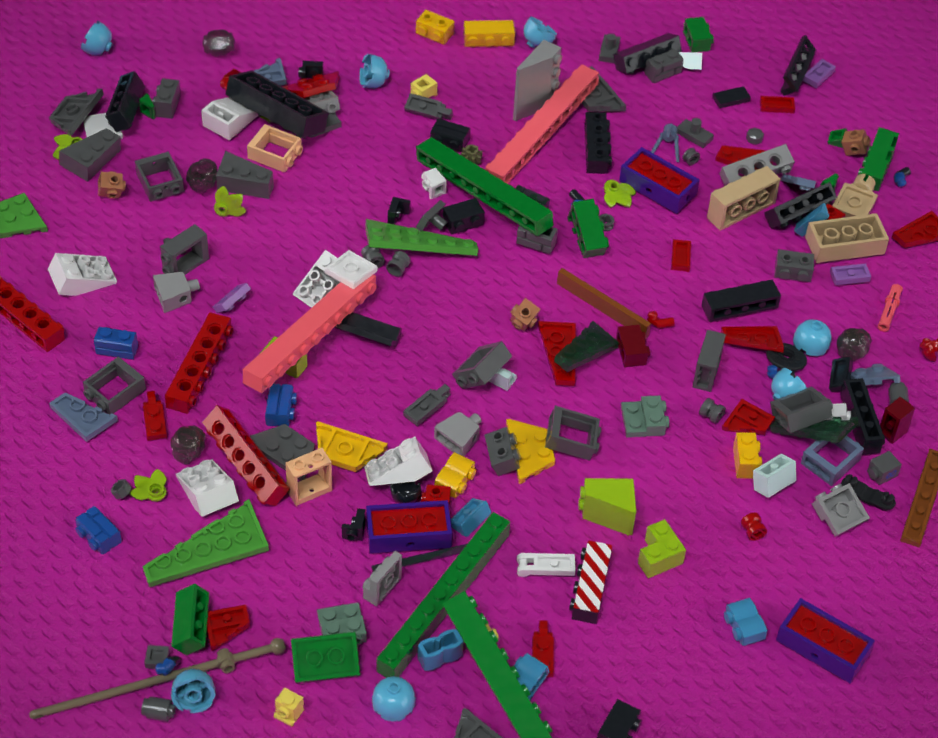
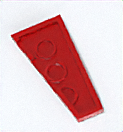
M538 321L539 332L555 385L575 386L576 323Z

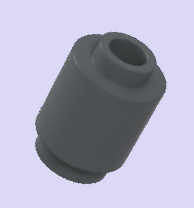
M903 382L892 383L888 390L889 403H893L899 397L909 402L906 385Z
M145 698L142 704L141 715L146 716L147 719L168 722L170 718L174 717L176 707L172 705V700Z

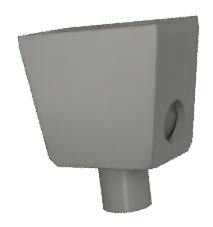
M183 272L153 275L154 288L164 313L191 303V292L200 290L198 279L187 281Z
M457 412L435 426L434 439L453 453L465 456L479 439V424L482 420L476 413L468 418L463 413Z

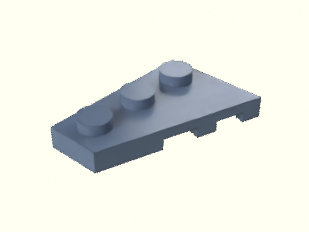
M786 174L781 176V181L800 185V189L811 191V188H815L816 185L814 180Z
M63 393L49 403L50 408L86 442L118 421L117 415L112 413L109 415L103 412L101 408L97 406L95 408L85 404V401L67 393Z

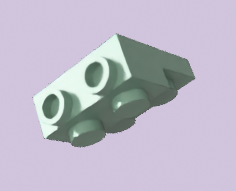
M660 395L641 396V401L621 402L626 437L665 436L666 428L669 427V417L664 416L666 402L661 401Z
M359 602L317 609L321 635L356 632L357 645L366 642V629Z

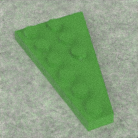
M25 193L0 202V238L12 237L13 234L17 233L28 235L31 234V231L37 230L48 232L47 226Z
M370 219L365 221L369 247L478 255L477 243L470 239H460Z
M248 499L238 509L230 510L227 516L220 520L216 519L191 535V538L186 542H180L175 545V549L167 554L163 553L144 565L143 571L149 587L269 551V545L252 504Z

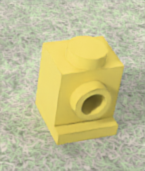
M425 74L411 83V94L426 98L437 96L438 83Z
M284 687L275 700L276 712L273 717L292 727L304 711L303 697Z

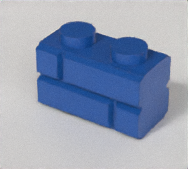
M98 327L94 338L96 354L113 357L119 356L120 358L133 360L138 349L137 332Z
M273 383L269 388L265 413L267 426L276 427L283 424L289 426L290 420H294L295 408H292V405H296L297 393H294L292 385Z
M96 506L91 507L86 513H82L75 519L77 534L81 538L85 537L88 540V544L93 551L98 550L104 555L122 541L120 531Z

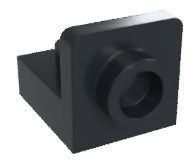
M303 61L302 67H299L298 76L302 79L313 78L317 74L324 75L323 62Z
M393 197L388 210L387 223L395 225L396 219H400L401 214L409 215L411 201Z
M357 508L356 516H352L351 525L342 524L343 539L349 541L363 540L366 509Z

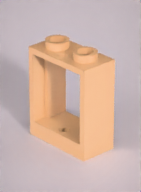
M266 124L247 145L248 159L284 173L293 165L296 157L300 156L303 151L300 137ZM271 142L289 150L284 157H281L263 149Z
M323 448L286 462V481L290 487L288 494L296 506L332 491L331 461ZM318 470V474L298 482V477Z

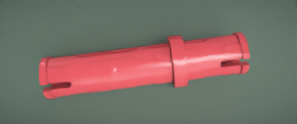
M899 284L891 286L890 293L885 299L886 304L877 326L880 331L886 332L889 330L896 307L900 304L899 298L903 288Z

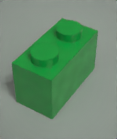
M704 17L685 18L683 32L691 53L710 51L711 44L714 43L713 34H710L709 24L706 23Z

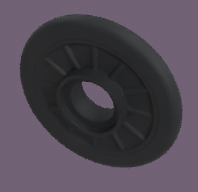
M783 343V353L766 351L768 360L780 369L787 368L791 371H798L807 364V358L803 351H799L791 344Z

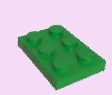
M356 632L291 639L295 682L360 675Z

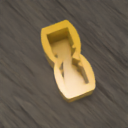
M454 452L437 475L435 485L451 486L450 496L456 498L459 494L462 495L467 487L466 483L469 479L472 480L476 474L475 462Z

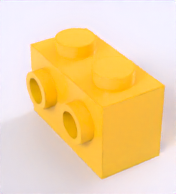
M425 10L416 20V34L445 45L454 34V21Z
M736 432L733 445L736 478L753 479V470L762 465V457L758 455L760 452V441H757L756 433Z

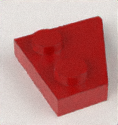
M741 399L722 425V430L765 435L774 423L775 416Z
M246 604L208 611L207 631L211 651L216 650L250 627Z

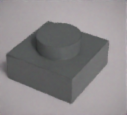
M148 645L144 663L145 668L155 669L158 663H163L169 657V646Z

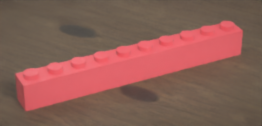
M583 64L578 69H575L568 80L566 79L562 86L555 90L553 96L545 101L543 107L535 112L531 120H528L525 126L515 134V137L507 142L505 148L497 153L495 159L486 165L485 170L508 184L595 89L599 81V72Z
M373 274L354 289L341 282L243 368V384L260 393L270 388L303 355H306L326 334L328 335L337 324H340L348 314H351L359 304H362L370 294L375 292L377 287L376 275Z

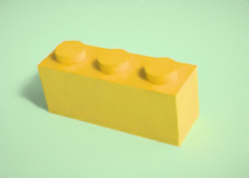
M513 20L464 21L465 47L514 46Z

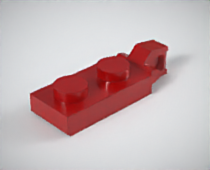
M147 391L148 402H143L147 441L167 438L163 404L161 400L156 401L155 391Z
M539 620V632L534 631L532 637V656L549 667L547 677H553V632H548L547 620Z

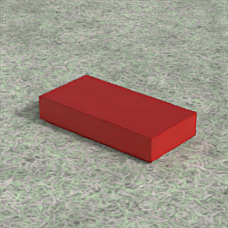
M760 96V112H795L794 97Z
M673 239L671 270L689 272L691 241Z

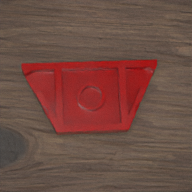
M339 71L325 75L317 74L311 79H299L297 83L283 86V88L305 98L336 89L340 74Z

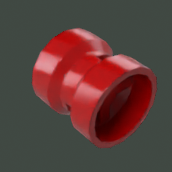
M757 512L749 513L741 519V524L747 530L746 534L751 541L759 540L767 534V529L761 523L762 519Z

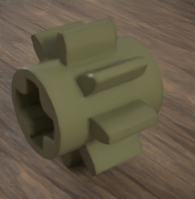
M468 145L466 148H462L461 156L477 164L481 163L482 151H478V146Z

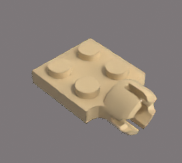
M860 174L852 184L844 183L832 206L845 213V217L868 215L878 197V194L873 193L875 180L870 175L867 181H863L866 174Z

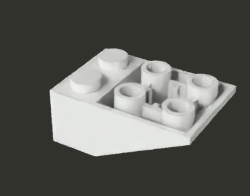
M230 97L214 100L201 110L203 126L228 140H231L258 116L257 112L245 108L243 104L233 101Z
M325 250L292 295L312 308L340 283V281L325 273V267L335 261L337 257Z
M55 253L48 268L59 295L77 296L117 283L106 256Z
M415 436L404 440L398 447L387 450L383 456L378 459H372L364 466L370 486L414 482L432 472L428 455Z
M212 459L204 460L199 465L184 468L181 472L176 473L178 481L194 509L201 517L239 502L233 480Z

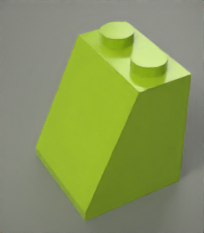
M585 478L584 486H580V498L578 499V510H582L583 519L626 535H632L636 516L634 480Z

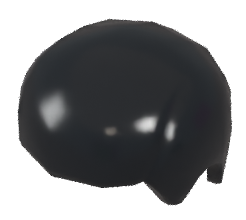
M415 482L390 484L391 496L398 503H414L421 497L420 483L417 485Z

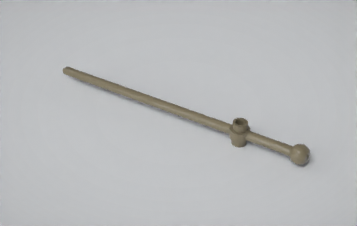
M275 638L268 645L232 654L229 649L224 648L217 652L218 657L215 660L175 670L166 676H163V674L35 709L30 711L29 715L31 719H36L175 680L181 672L188 669L207 671L219 667L223 673H230L235 669L234 665L236 662L271 652L276 655L284 653L286 650L283 639Z

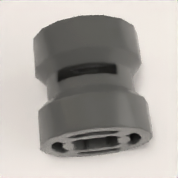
M367 245L361 250L362 257L377 265L378 268L384 264L385 259L380 253L379 248Z
M397 251L393 255L392 260L386 265V269L391 275L399 277L403 274L405 268L408 267L411 259L405 252Z
M707 398L699 410V415L708 417L711 422L717 424L723 417L726 407L721 404L717 405L714 400Z

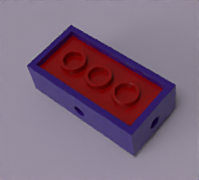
M643 147L621 166L619 178L620 182L629 184L639 193L676 214L697 195L700 180Z
M448 500L366 506L369 554L451 548L452 529Z
M802 598L798 600L781 624L776 641L850 684L869 657L875 642L874 639Z

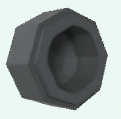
M758 128L749 129L746 135V139L752 144L761 143L764 137L763 131Z
M126 479L118 480L113 484L111 493L116 499H122L129 494L132 487Z

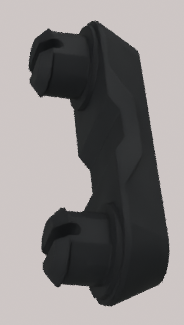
M847 475L841 482L842 486L850 483L859 500L883 511L892 509L896 504L893 494L873 489L859 481L857 477H853V475Z

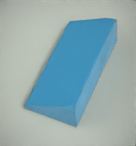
M821 204L797 222L794 229L795 233L803 237L807 232L809 222L826 220L829 217L826 204Z
M472 498L450 520L451 528L461 535L468 537L491 514L487 501Z

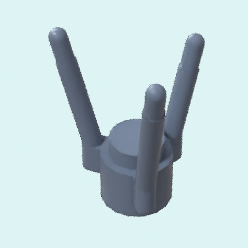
M670 123L665 125L651 153L654 154L662 139L667 142L674 140L675 157L678 163L679 136L677 135V127Z

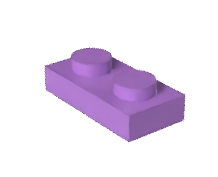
M821 59L805 74L803 81L817 88L835 72L836 66Z
M866 263L836 266L830 269L835 285L870 282L871 279Z
M247 283L237 285L213 306L214 310L217 313L230 311L234 308L233 304L236 301L239 302L247 296L246 293L251 289Z

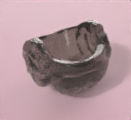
M226 30L210 31L207 35L203 36L202 45L204 52L210 53L215 57L226 56L230 51L235 50L233 34Z
M204 158L190 165L186 181L192 190L198 193H205L208 189L214 187L218 172L216 163Z
M860 328L844 330L837 339V349L840 357L851 356L853 362L863 358L871 347L872 339L870 334Z
M195 425L180 427L174 433L170 443L174 459L187 465L199 458L205 448V433Z

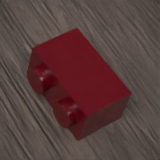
M640 324L618 327L616 341L624 368L646 365L647 358L650 357V348L645 344L646 335L645 332H642Z
M899 397L885 408L880 423L885 439L892 444L907 433L915 411V407L902 397Z

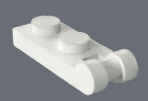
M520 553L517 555V563L519 564L517 575L520 577L528 575L575 576V554Z

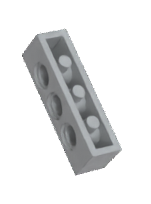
M784 144L722 167L720 176L726 186L731 182L733 183L741 179L742 177L738 175L740 173L747 176L755 172L754 168L761 169L768 166L776 175L779 173L786 174L791 171L795 161L787 145ZM770 162H775L777 165L774 166Z

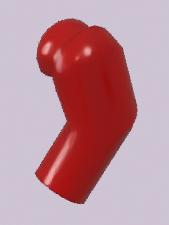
M656 311L648 313L647 321L657 328L673 327L675 325L673 317L661 319L657 317L658 313Z

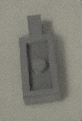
M411 93L404 107V110L436 120L438 118L451 120L453 116L452 109L446 108V105L442 104L441 101Z
M444 384L437 391L435 389L428 390L403 411V416L416 426L420 425L447 402L451 388Z

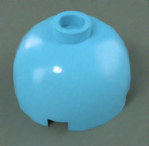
M531 16L525 23L523 31L525 38L528 40L527 44L535 48L543 40L552 43L557 35L555 30L548 25L545 26L541 20Z
M97 21V24L94 23L86 34V43L82 42L81 49L91 55H100L104 51L108 52L113 45L111 43L112 34L109 28L100 21Z
M373 54L365 55L362 63H365L364 68H360V84L364 85V88H378L389 78L390 71L385 60Z
M813 319L802 322L797 327L793 336L795 347L799 351L803 349L810 356L824 355L826 350H829L832 341L829 327L822 321Z
M782 368L772 380L771 389L774 394L772 397L776 400L800 392L807 387L798 376L794 378L790 375L792 373L791 370Z
M188 669L181 672L175 678L172 684L171 699L179 710L183 711L185 709L190 710V713L203 712L212 705V701L215 698V686L212 678L206 672L200 669Z
M392 676L381 680L375 686L372 695L373 710L381 715L382 719L394 722L405 719L406 715L414 710L415 694L413 687L401 677Z

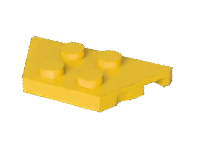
M506 419V427L510 433L515 434L517 439L515 447L519 450L521 460H519L520 468L516 470L519 484L524 483L525 479L529 476H536L542 470L555 465L553 450L545 447L547 429Z
M319 421L316 422L318 449L323 448L332 465L357 472L388 448V443Z

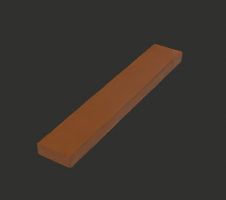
M564 268L558 271V285L623 326L640 324L646 338L649 336L650 322Z
M929 449L900 539L901 542L920 548L938 491V451Z

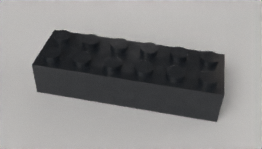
M252 70L229 76L225 95L232 98L233 101L243 104L245 108L254 110L258 115L270 119L272 123L281 125L283 129L295 133L300 138L325 131L329 112Z

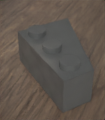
M107 128L59 150V165L88 182L120 151L121 136Z
M225 151L216 174L217 190L225 186L229 193L269 199L274 187L273 171Z

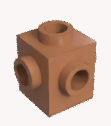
M865 129L845 131L841 143L846 156L866 154L870 146V137L867 136Z
M114 171L101 172L98 178V196L111 199L120 198L122 191H125L126 182L123 181V174Z
M525 298L520 305L516 304L510 312L512 314L510 319L512 325L523 331H526L528 327L532 328L538 320L536 317L539 314L540 308Z

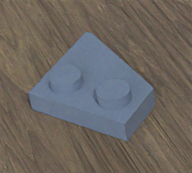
M281 58L276 59V63L270 66L266 64L260 69L254 70V72L278 85H286Z
M874 364L872 367L858 368L851 372V379L863 378L865 385L882 384V380L891 379L894 383H900V375L883 364Z

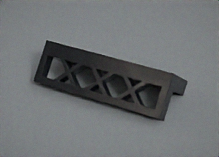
M806 35L801 37L784 73L783 79L785 82L780 90L783 96L798 91L816 52L815 47Z
M354 312L348 314L340 324L335 326L336 328L395 347L402 328Z

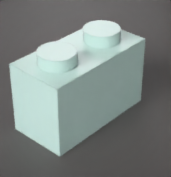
M780 454L754 469V490L769 498L797 481L796 461Z

